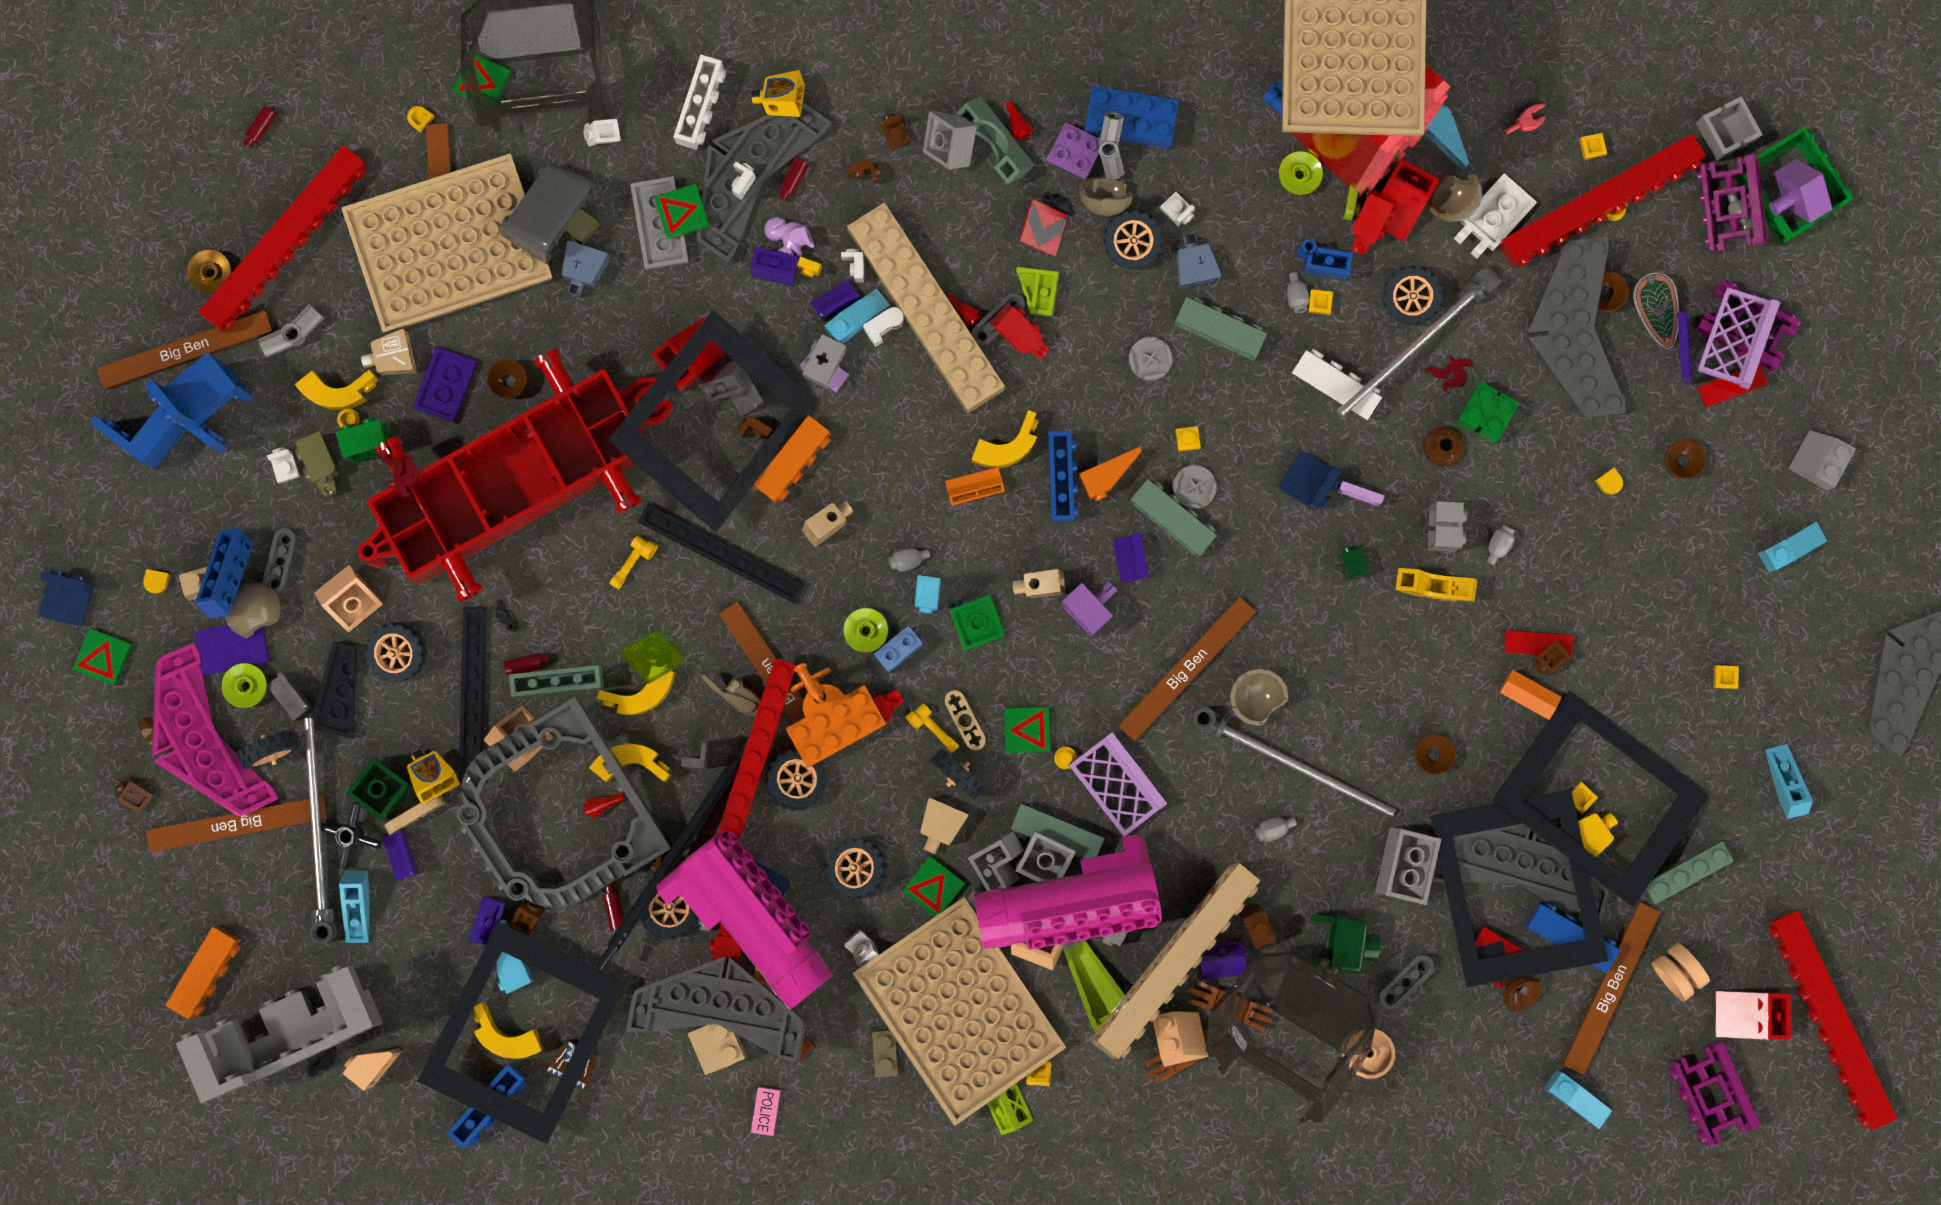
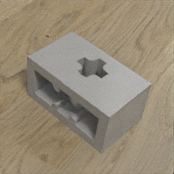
M822 334L820 339H815L811 347L813 353L810 359H805L801 370H803L804 378L828 389L847 348L846 345ZM826 356L828 363L823 362L822 365H819L818 358L822 359Z

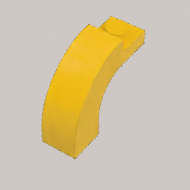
M368 370L349 386L335 389L328 387L318 374L311 371L295 385L305 397L315 404L326 409L341 411L352 409L365 403L367 400L362 393L372 391L379 379L373 372Z
M1028 410L1019 435L1008 444L995 445L979 439L972 457V463L987 468H1004L1022 460L1032 450L1037 440L1036 436L1030 434V432H1035L1039 420L1035 419L1036 413Z
M1398 568L1396 590L1399 592L1447 601L1475 602L1477 579L1442 576L1419 569Z
M652 666L648 682L639 693L632 696H621L599 690L597 699L602 700V705L615 708V705L618 704V714H642L654 709L666 698L672 688L676 673Z
M623 744L611 748L623 767L633 763L641 764L664 782H667L672 776L668 772L670 768L660 760L658 763L655 762L660 754L651 748L637 744ZM600 755L589 769L604 781L610 782L614 775L607 773L602 764L604 759Z
M486 1002L474 1007L473 1017L476 1023L482 1026V1028L475 1030L474 1033L480 1043L492 1053L505 1058L518 1059L545 1050L537 1029L519 1036L507 1035L496 1027Z

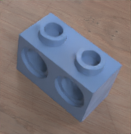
M907 626L879 649L874 656L889 673L920 648L923 643L912 629Z

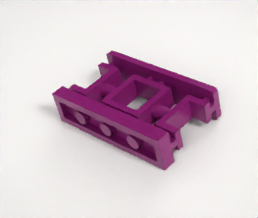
M1755 154L1745 155L1744 158H1737L1738 169L1718 172V166L1715 162L1700 164L1701 170H1698V180L1700 184H1703V192H1700V199L1702 205H1705L1706 212L1703 214V224L1708 230V235H1705V244L1707 249L1710 248V251L1713 253L1727 251L1726 240L1745 236L1746 244L1749 247L1768 245L1759 158ZM1745 165L1747 169L1749 194L1747 187L1745 185L1739 187L1734 186V176L1746 174ZM1710 172L1712 179L1724 178L1725 189L1713 191L1714 200ZM1741 193L1743 213L1723 216L1721 196ZM1750 209L1754 238L1750 229L1739 231L1738 220L1751 218ZM1715 215L1718 223L1729 222L1730 233L1718 234L1719 244Z
M1721 281L1717 284L1712 296L1723 300L1727 287L1741 292L1744 291L1738 289V286L1731 281ZM1749 291L1744 292L1753 296H1757L1756 294ZM1729 295L1727 302H1729L1730 298L1732 297L1740 301L1739 297ZM1721 303L1714 316L1707 312L1703 313L1693 331L1709 339ZM1758 303L1748 305L1753 316L1762 313L1764 305ZM1744 308L1733 313L1737 321H1739L1743 312L1747 314ZM1780 310L1776 313L1774 320L1781 323V325L1778 326L1775 333L1770 331L1767 339L1770 343L1766 351H1763L1759 361L1760 366L1770 372L1779 367L1780 359L1784 355V353L1774 349L1782 333L1791 337L1801 324L1792 313ZM1725 316V318L1731 320L1728 328L1734 326L1735 324L1731 316ZM1737 328L1726 333L1731 344L1742 339ZM1722 335L1713 339L1714 342L1723 347L1728 346ZM1744 342L1733 347L1740 356L1748 352Z
M1719 1040L1702 1047L1706 1058L1689 1066L1685 1057H1678L1676 1060L1668 1061L1670 1068H1668L1669 1075L1673 1081H1677L1679 1089H1677L1678 1095L1682 1102L1686 1101L1689 1108L1686 1111L1690 1121L1692 1123L1695 1122L1698 1131H1696L1697 1138L1701 1144H1705V1146L1710 1148L1715 1146L1716 1143L1722 1142L1718 1131L1733 1124H1736L1739 1132L1742 1133L1748 1129L1753 1130L1760 1127V1123L1726 1047ZM1717 1061L1722 1074L1716 1073L1708 1076L1704 1066ZM1696 1070L1700 1081L1688 1086L1683 1073L1688 1074ZM1717 1081L1725 1100L1706 1107L1699 1089ZM1736 1103L1741 1116L1735 1115L1727 1118L1724 1108ZM1715 1113L1719 1123L1707 1129L1702 1115L1708 1116Z

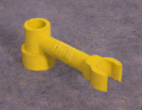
M637 535L631 543V547L634 550L609 584L619 590L640 555L647 560L651 559L658 548L657 544L651 540L646 541Z
M922 703L914 712L911 711L905 717L916 730L925 724L951 753L959 747L929 717L932 712L925 704Z

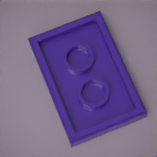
M1678 312L1681 378L1683 385H1691L1689 320L1686 312Z
M436 346L413 409L455 423L478 361Z
M229 625L194 632L203 676L225 672L231 667L242 663L254 666L270 663L264 626L255 630L254 635L248 638H243L234 633Z

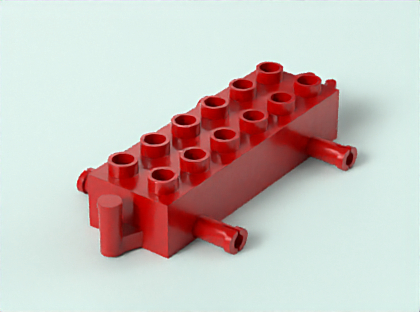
M558 349L546 352L553 367L550 366L547 358L542 354L534 360L537 368H541L556 396L420 470L419 479L416 484L405 486L407 493H412L411 496H401L395 489V485L367 499L366 502L379 526L367 541L359 545L358 556L374 567H383L387 564L389 558L397 557L408 579L418 584L446 571L458 593L456 598L459 602H463L472 598L471 594L475 596L483 591L481 583L475 581L464 559L603 482L617 505L615 509L618 514L630 510L623 495H625L630 506L634 508L642 502L640 495H635L623 471L636 464L611 444L608 439L657 378L645 377L630 384L627 389L619 391L611 376L603 369L574 385L560 360L561 353ZM669 400L662 401L637 432L645 438L641 431L649 426H655L664 422L673 410L672 403ZM396 436L386 440L388 445L383 442L375 450L379 456L386 454L389 459L399 460L403 464L401 475L403 476L407 473L405 461L408 457L401 446L403 444L400 436ZM388 465L391 473L394 475V469Z

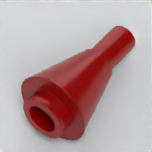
M1008 101L1005 106L1010 114L1013 136L1015 139L1025 140L1031 136L1034 128L1017 111L1013 101Z
M952 293L946 296L966 328L970 326L975 327L979 323L981 311L962 301L960 302Z
M619 793L610 797L585 798L586 803L582 805L586 816L591 815V818L594 819L612 805L623 802L625 799L623 793Z

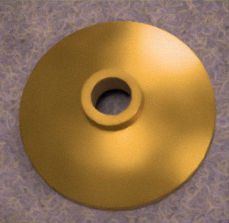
M215 250L198 252L191 258L187 266L189 283L199 292L206 294L214 293L231 274L230 262L222 253ZM214 270V276L209 277L208 271Z

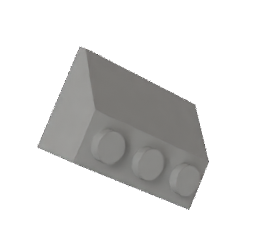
M1390 827L1375 893L1427 905L1441 839Z

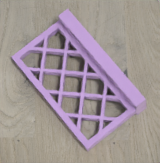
M1727 287L1697 371L1749 389L1780 301L1774 299L1769 301ZM1729 295L1739 297L1742 305L1731 310L1727 302ZM1758 303L1764 305L1762 313L1753 316L1748 305ZM1744 308L1749 319L1738 323L1733 313ZM1730 315L1735 325L1724 330L1720 320ZM1752 322L1756 330L1754 334L1746 337L1740 326ZM1737 328L1742 339L1731 344L1726 333ZM1722 335L1728 346L1716 350L1712 343L1713 339ZM1744 342L1748 352L1738 358L1733 347ZM1710 348H1711L1712 351H1713V353H1711V354L1708 355V353H1709V351H1710ZM1730 349L1735 360L1723 364L1719 353ZM1713 356L1716 357L1720 364V367L1713 370L1704 367L1706 359ZM1737 362L1741 370L1739 378L1729 375L1726 367Z
M1110 733L1069 765L1123 837L1167 804L1113 733ZM1102 745L1109 751L1108 761L1095 760L1096 750ZM1093 753V758L1087 759V757ZM1111 756L1116 760V762H1111ZM1082 761L1092 762L1091 774H1081L1076 765ZM1095 762L1108 764L1106 777L1093 775ZM1110 764L1119 765L1122 768V779L1109 777ZM1125 773L1130 780H1125ZM1084 777H1089V778H1090L1089 783L1087 782V780H1086ZM1093 778L1106 780L1104 793L1093 790ZM1108 780L1121 782L1120 795L1107 793ZM1124 782L1133 783L1136 786L1135 797L1123 795ZM1139 792L1143 795L1144 798L1138 797ZM1098 795H1104L1103 801ZM1106 796L1119 797L1118 811L1107 808L1105 805ZM1122 798L1135 799L1133 813L1121 811ZM1138 800L1147 801L1153 809L1146 814L1136 813ZM1112 813H1117V819L1113 816ZM1120 814L1133 815L1132 825L1126 830L1119 823ZM1136 816H1142L1139 820L1135 822Z

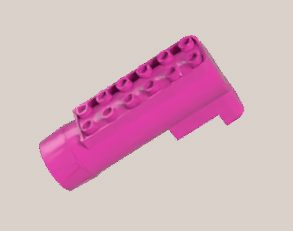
M724 830L714 836L657 884V892L667 905L678 896H681L708 930L720 922L762 974L772 991L789 1010L834 975L819 953L807 942V939L812 936L808 925L799 919L792 905L784 900L780 890L772 885L765 871L757 866L750 852L741 846L733 832Z
M1140 835L1122 837L1124 852L1080 860L1082 874L1015 887L997 888L973 894L983 949L1012 946L1021 942L1027 943L1028 950L1041 949L1046 946L1062 945L1068 942L1083 941L1089 938L1109 936L1115 933L1131 932L1137 929L1157 926L1162 920L1161 907L1144 837Z

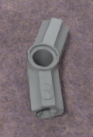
M1113 111L1104 114L1101 135L1098 138L1099 154L1102 159L1106 179L1111 180L1119 179L1122 175H1125L1118 147L1124 116ZM1106 144H1112V145H1113V146L1110 147V148L1104 147V145H1106Z
M309 304L291 323L283 326L281 330L258 339L259 345L267 358L293 346H300L324 317ZM294 330H297V337L293 340H290V333Z

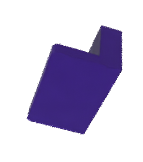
M756 247L750 266L751 277L794 286L799 256Z
M846 280L811 301V304L823 322L860 300L850 281Z
M1135 533L1129 537L1114 539L1113 544L1120 581L1124 583L1148 578L1141 534Z
M398 831L395 834L382 838L396 881L419 873L406 831Z
M482 897L468 939L469 941L482 945L487 944L497 923L500 921L505 903L492 897Z
M1243 940L1217 942L1209 951L1205 950L1201 955L1203 958L1200 962L1202 979L1246 975V953Z

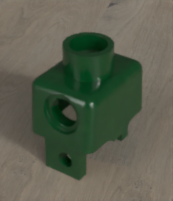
M1311 914V921L1330 923L1332 926L1325 937L1324 946L1327 949V959L1306 956V964L1325 966L1329 971L1360 973L1363 969L1364 960L1378 961L1381 937L1380 935L1368 933V922L1366 920L1339 914H1333V917Z

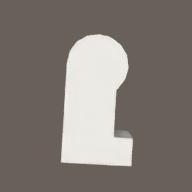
M892 307L863 325L864 331L875 347L883 342L882 335L891 329H898L903 325V313L899 308Z

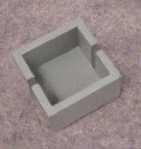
M1742 96L1725 104L1722 108L1719 107L1702 116L1696 122L1716 161L1755 142L1763 135Z
M1437 501L1429 507V526L1435 527V531H1428V551L1455 552L1462 548V544L1466 543V531H1463L1462 523L1467 520V509H1464V503Z

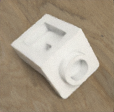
M617 119L592 121L584 126V138L588 146L621 141Z
M735 162L733 165L735 170L742 175L735 178L732 184V191L734 196L742 200L756 177L751 166L744 162L742 164Z
M1175 192L1160 206V209L1179 227L1182 223L1186 225L1194 217L1192 213L1195 207L1193 205L1190 206Z
M847 249L846 252H841L842 261H854V263H850V276H854L855 282H864L863 252H859V249Z
M282 447L273 450V454L267 455L268 460L272 463L277 483L280 484L301 477L293 451Z
M858 930L844 942V946L853 954L856 965L859 968L879 955L875 943L862 930Z

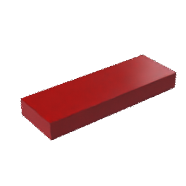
M1759 363L1749 389L1742 388L1739 384L1721 378L1701 385L1696 389L1704 408L1765 386L1768 383ZM1741 371L1730 375L1739 378Z
M1506 630L1503 653L1538 655L1554 640H1557L1571 656L1570 658H1572L1573 636Z

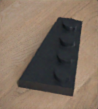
M333 641L311 717L313 718L314 729L354 739L357 647Z

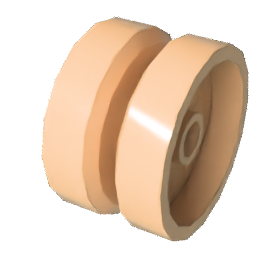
M1675 943L1667 950L1668 957L1660 955L1652 961V966L1669 990L1677 998L1685 1002L1694 995L1693 987L1702 989L1710 982V979L1696 958L1680 943Z
M1370 1026L1351 1030L1344 1038L1341 1046L1345 1065L1353 1073L1366 1079L1385 1075L1392 1068L1395 1060V1047L1391 1039L1384 1032ZM1367 1049H1372L1370 1057L1365 1055Z

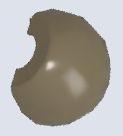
M1468 175L1469 180L1465 181L1455 176H1446L1437 184L1430 196L1428 203L1430 212L1445 222H1460L1470 217L1480 206L1482 187L1479 178L1476 175Z
M1094 177L1083 180L1079 184V197L1082 203L1097 216L1111 217L1118 215L1127 209L1132 202L1133 195L1131 191L1127 195L1124 179L1111 180L1106 179V177Z
M243 583L239 585L229 616H225L226 623L234 633L243 638H248L254 635V631L258 628L270 626L278 622L281 610L279 597L272 588L263 583Z
M1260 668L1248 670L1241 674L1233 683L1230 694L1232 709L1238 718L1247 724L1257 726L1263 725L1268 720L1270 714L1278 707H1282L1289 698L1287 686L1281 677L1270 670Z

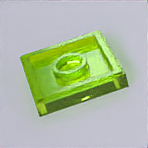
M658 630L621 650V656L647 684L684 664V658Z

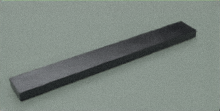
M649 503L638 521L639 524L793 604H796L805 587L804 583Z
M463 607L458 781L460 785L458 786H462L464 775L470 763L483 751L487 608Z

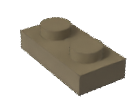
M890 1030L872 1031L875 1077L898 1076L895 1037Z

